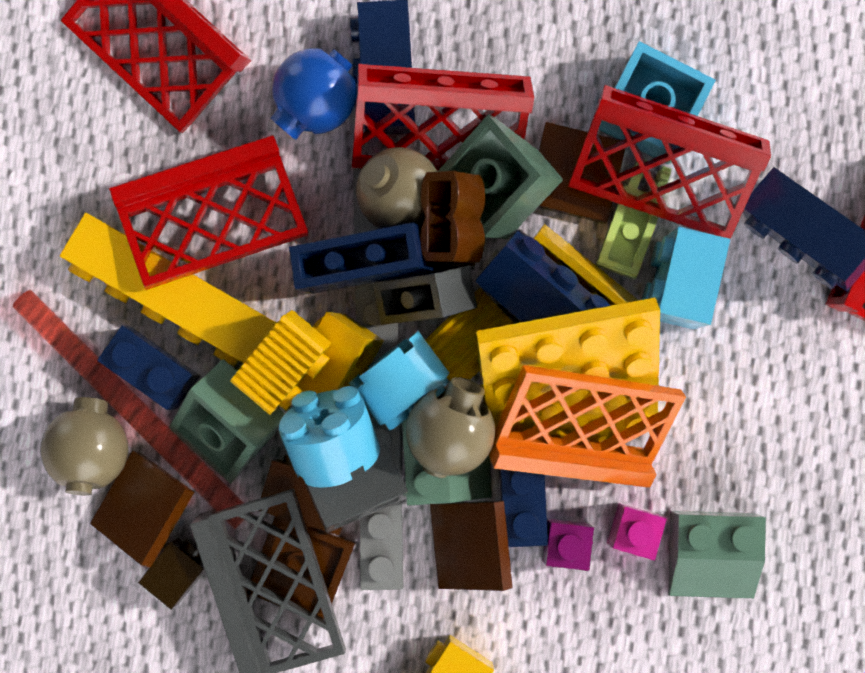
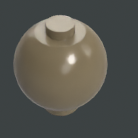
M404 147L388 148L373 155L363 165L356 182V198L365 218L379 229L408 223L422 226L426 218L421 203L422 182L426 172H437L431 161L418 151Z
M452 378L449 386L444 387L445 391L438 397L435 395L438 389L430 391L414 404L408 415L406 423L408 447L414 458L422 465L423 470L434 477L445 478L472 471L487 458L494 443V419L489 407L482 401L485 390L476 382L466 378Z
M90 397L75 398L73 410L63 412L55 417L43 434L40 447L43 466L48 475L57 484L66 486L65 492L68 494L92 495V489H100L110 484L118 477L125 466L128 457L127 436L119 421L107 413L109 404L107 401Z

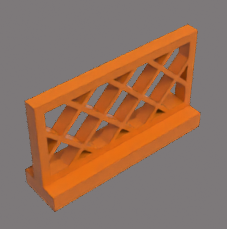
M523 365L499 423L495 428V439L489 457L494 469L650 488L657 475L652 467V463L686 396L682 389ZM531 382L550 384L552 390L531 401L526 397ZM578 389L591 391V396L570 407L564 399L565 396ZM618 395L630 396L632 401L609 413L603 404ZM559 400L564 410L541 422L536 412ZM657 401L667 402L662 411L646 418L642 410L643 408ZM599 406L604 415L580 427L576 417ZM638 412L642 421L619 433L615 423ZM531 415L536 423L535 426L525 431L511 430L514 423ZM569 421L572 422L576 429L563 437L548 434V432ZM609 426L615 434L602 442L587 439ZM649 432L650 437L644 449L626 446L625 443Z

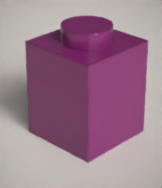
M547 518L548 546L543 548L542 561L544 564L551 567L589 571L594 527L584 522Z

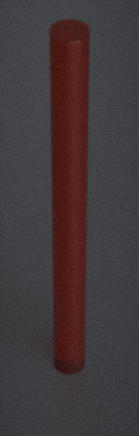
M32 290L26 291L14 302L12 307L213 509L219 511L244 503L114 372L97 361L99 357ZM237 516L225 521L235 530L245 520Z

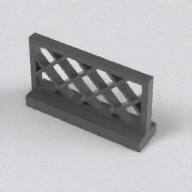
M294 488L219 511L213 509L200 513L190 523L239 673H279L345 654L346 647ZM287 503L292 520L286 532L263 520L269 507ZM262 509L259 517L251 514V512ZM238 516L254 524L245 543L228 534L224 520ZM293 527H295L298 538L290 534ZM258 528L281 539L272 558L249 546ZM285 542L301 549L305 562L299 572L276 560ZM233 548L240 551L237 558ZM245 554L268 565L259 583L242 576L239 564ZM307 567L311 578L303 575ZM272 568L295 580L285 598L263 587ZM299 582L316 592L318 602L312 612L290 601ZM247 588L253 591L251 598L249 597ZM258 594L281 606L272 624L255 615L252 605ZM320 607H321V610H322V613H323L324 618H322V617L316 615V614L318 613ZM285 608L308 620L299 638L276 626ZM314 623L329 631L333 645L316 648L303 641L311 624ZM260 628L267 632L264 639L262 637ZM271 634L294 646L287 658L273 662L270 661L265 645ZM298 649L304 651V653L295 655Z

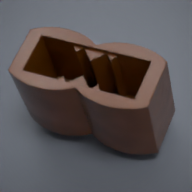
M457 171L426 172L421 187V203L426 218L422 225L420 238L421 250L425 261L479 263L485 246V234L480 221L485 206V188L481 176Z

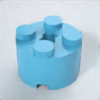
M417 331L409 339L406 338L368 366L369 370L362 375L358 374L348 384L358 389L366 408L378 424H385L389 430H392L408 418L409 412L414 406L413 404L427 393L438 389L435 393L436 397L445 391L444 387L449 383L446 377L450 372L420 332Z
M346 386L339 390L318 394L314 391H304L292 399L293 407L282 417L279 424V434L298 478L299 476L302 477L305 484L318 488L338 486L352 480L350 473L362 465L364 471H366L376 462L380 453V445L365 402L356 387Z

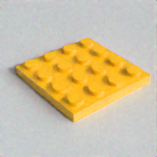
M655 297L475 331L481 383L485 390L483 400L492 413L495 428L499 423L523 365L659 386L660 308ZM531 382L526 397L531 401L552 390L550 384ZM578 389L565 396L564 399L570 407L591 396L592 393L590 390ZM618 395L603 404L609 413L632 400L630 396ZM558 400L537 411L536 414L542 422L563 411L564 408ZM658 401L642 409L646 418L658 413ZM597 406L576 417V420L580 427L604 414L600 407ZM636 412L615 423V426L620 433L641 422L642 419L639 413ZM531 415L514 423L511 430L525 431L535 426L536 423ZM569 421L548 432V434L563 437L576 429L572 422ZM609 426L587 439L602 442L615 434Z

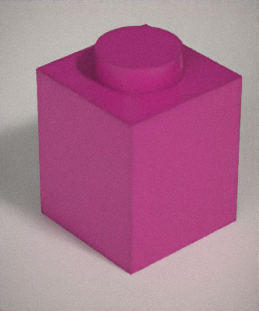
M618 503L607 544L613 549L655 561L667 519L655 513Z

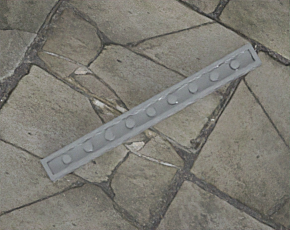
M361 168L353 169L354 234L379 229L365 218L357 202L356 182ZM373 283L355 286L356 321L384 340L372 361L373 363L399 344L398 323L381 325ZM367 409L379 445H387L401 475L400 425L389 430L385 424L379 425ZM401 500L359 519L361 590H399L404 588Z

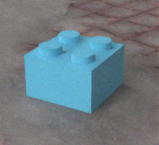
M639 41L615 88L698 116L716 79ZM602 120L599 127L600 131L619 140L626 139L620 126ZM630 130L632 136L638 134V132ZM653 137L636 143L640 151L653 158L667 153L662 141ZM671 144L673 150L679 148V146Z
M678 227L664 236L662 242H656L651 258V266L657 267L656 274L652 283L647 282L642 300L656 298L660 308V322L690 329L711 325L730 244L729 238Z

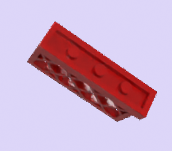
M77 0L60 20L180 133H184L235 73L237 71L241 73L252 61L187 0ZM152 4L157 9L158 27L138 28L136 5ZM128 6L129 29L109 30L108 7ZM87 8H100L101 31H85L76 21ZM165 17H166L174 26H166ZM182 32L187 37L188 55L167 56L166 33ZM158 34L159 57L139 58L138 35ZM130 35L131 59H115L110 54V37ZM93 37H101L102 46ZM195 45H196L204 54H198V55H196ZM212 60L222 69L221 73L211 84L197 85L196 61ZM188 62L189 85L169 86L168 63ZM160 63L161 87H145L140 82V64ZM123 65H131L132 74ZM205 90L198 98V91ZM190 91L191 107L179 119L170 110L169 92ZM153 93H161L162 102Z
M358 64L352 168L362 169L363 165L373 156L361 155L362 145L376 136L387 148H406L419 139L430 150L424 156L431 161L438 171L449 159L445 152L460 141L463 143L488 114L495 117L502 111L518 112L517 122L509 128L525 140L529 113H532L535 98L531 77ZM365 102L384 103L392 112L375 123L365 113ZM416 105L428 106L434 115L420 126L406 114ZM459 108L471 109L477 118L462 129L449 117ZM397 119H400L411 132L395 143L383 130ZM442 121L453 135L437 146L425 133ZM365 124L369 129L363 133V125Z
M604 85L568 187L704 233L731 240L761 171H765L771 158L770 141ZM602 120L620 126L626 139L604 148L597 134ZM630 130L638 132V134L632 136ZM649 137L661 140L667 153L645 162L636 143ZM594 143L598 151L590 154ZM671 144L677 145L679 148L673 150ZM630 146L639 165L617 174L608 155ZM691 151L703 154L708 167L686 176L677 157ZM712 158H715V159H718V160H721V161H720V162H717V163H714V161H713ZM599 159L603 160L611 176L598 183L581 178L584 167ZM671 160L680 179L657 187L649 169ZM733 165L749 170L744 183L726 189L719 174V171ZM643 172L651 191L639 196L627 193L621 181ZM713 175L720 193L698 201L690 183ZM615 184L617 189L611 188L610 186ZM684 186L692 204L679 210L667 207L662 195ZM738 195L735 204H733L731 197ZM656 199L657 203L652 202L650 200ZM725 200L730 211L725 226L708 221L702 209ZM696 212L698 217L693 216L691 214Z
M274 135L109 188L145 290L308 236L306 224L282 163ZM275 170L280 184L273 197L252 188L258 175ZM248 179V181L246 182V184H243V183L239 182V181ZM229 185L242 191L233 210L212 201L218 188ZM208 192L205 198L199 196V194ZM282 192L285 195L287 203L279 200ZM248 194L269 204L260 223L239 214ZM188 198L201 204L192 224L171 215L178 201ZM166 206L164 211L157 209ZM277 207L292 214L296 227L278 232L267 227L266 224L274 208ZM208 208L229 217L219 237L198 227ZM148 212L159 217L160 220L149 238L134 231L129 217ZM235 220L256 229L250 243L238 246L225 240ZM167 221L188 230L178 251L157 241ZM262 233L269 235L268 237L259 239ZM194 234L215 243L209 257L197 260L184 254ZM137 240L146 244L143 252H141ZM222 246L229 249L219 253ZM153 248L174 256L167 271L153 276L149 275L146 261ZM181 260L188 263L178 267Z

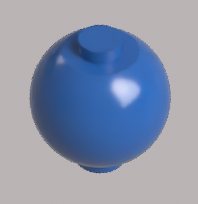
M308 48L293 53L281 63L274 75L272 98L275 101L277 110L270 119L295 140L298 139L303 131L324 134L335 130L349 118L356 103V81L348 72L353 65L335 49L329 55L319 48Z

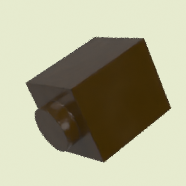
M179 538L171 541L138 582L171 610L183 600L205 572L196 542L189 538L184 542Z

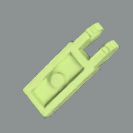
M636 160V162H635V164H634L633 167L639 165L638 162H637V160ZM662 166L655 177L657 187L668 183L671 168ZM643 172L629 178L627 185L624 186L627 193L635 196L646 193L638 190L640 180L644 176ZM656 199L650 200L652 202L657 203ZM617 203L595 265L635 280L659 217Z

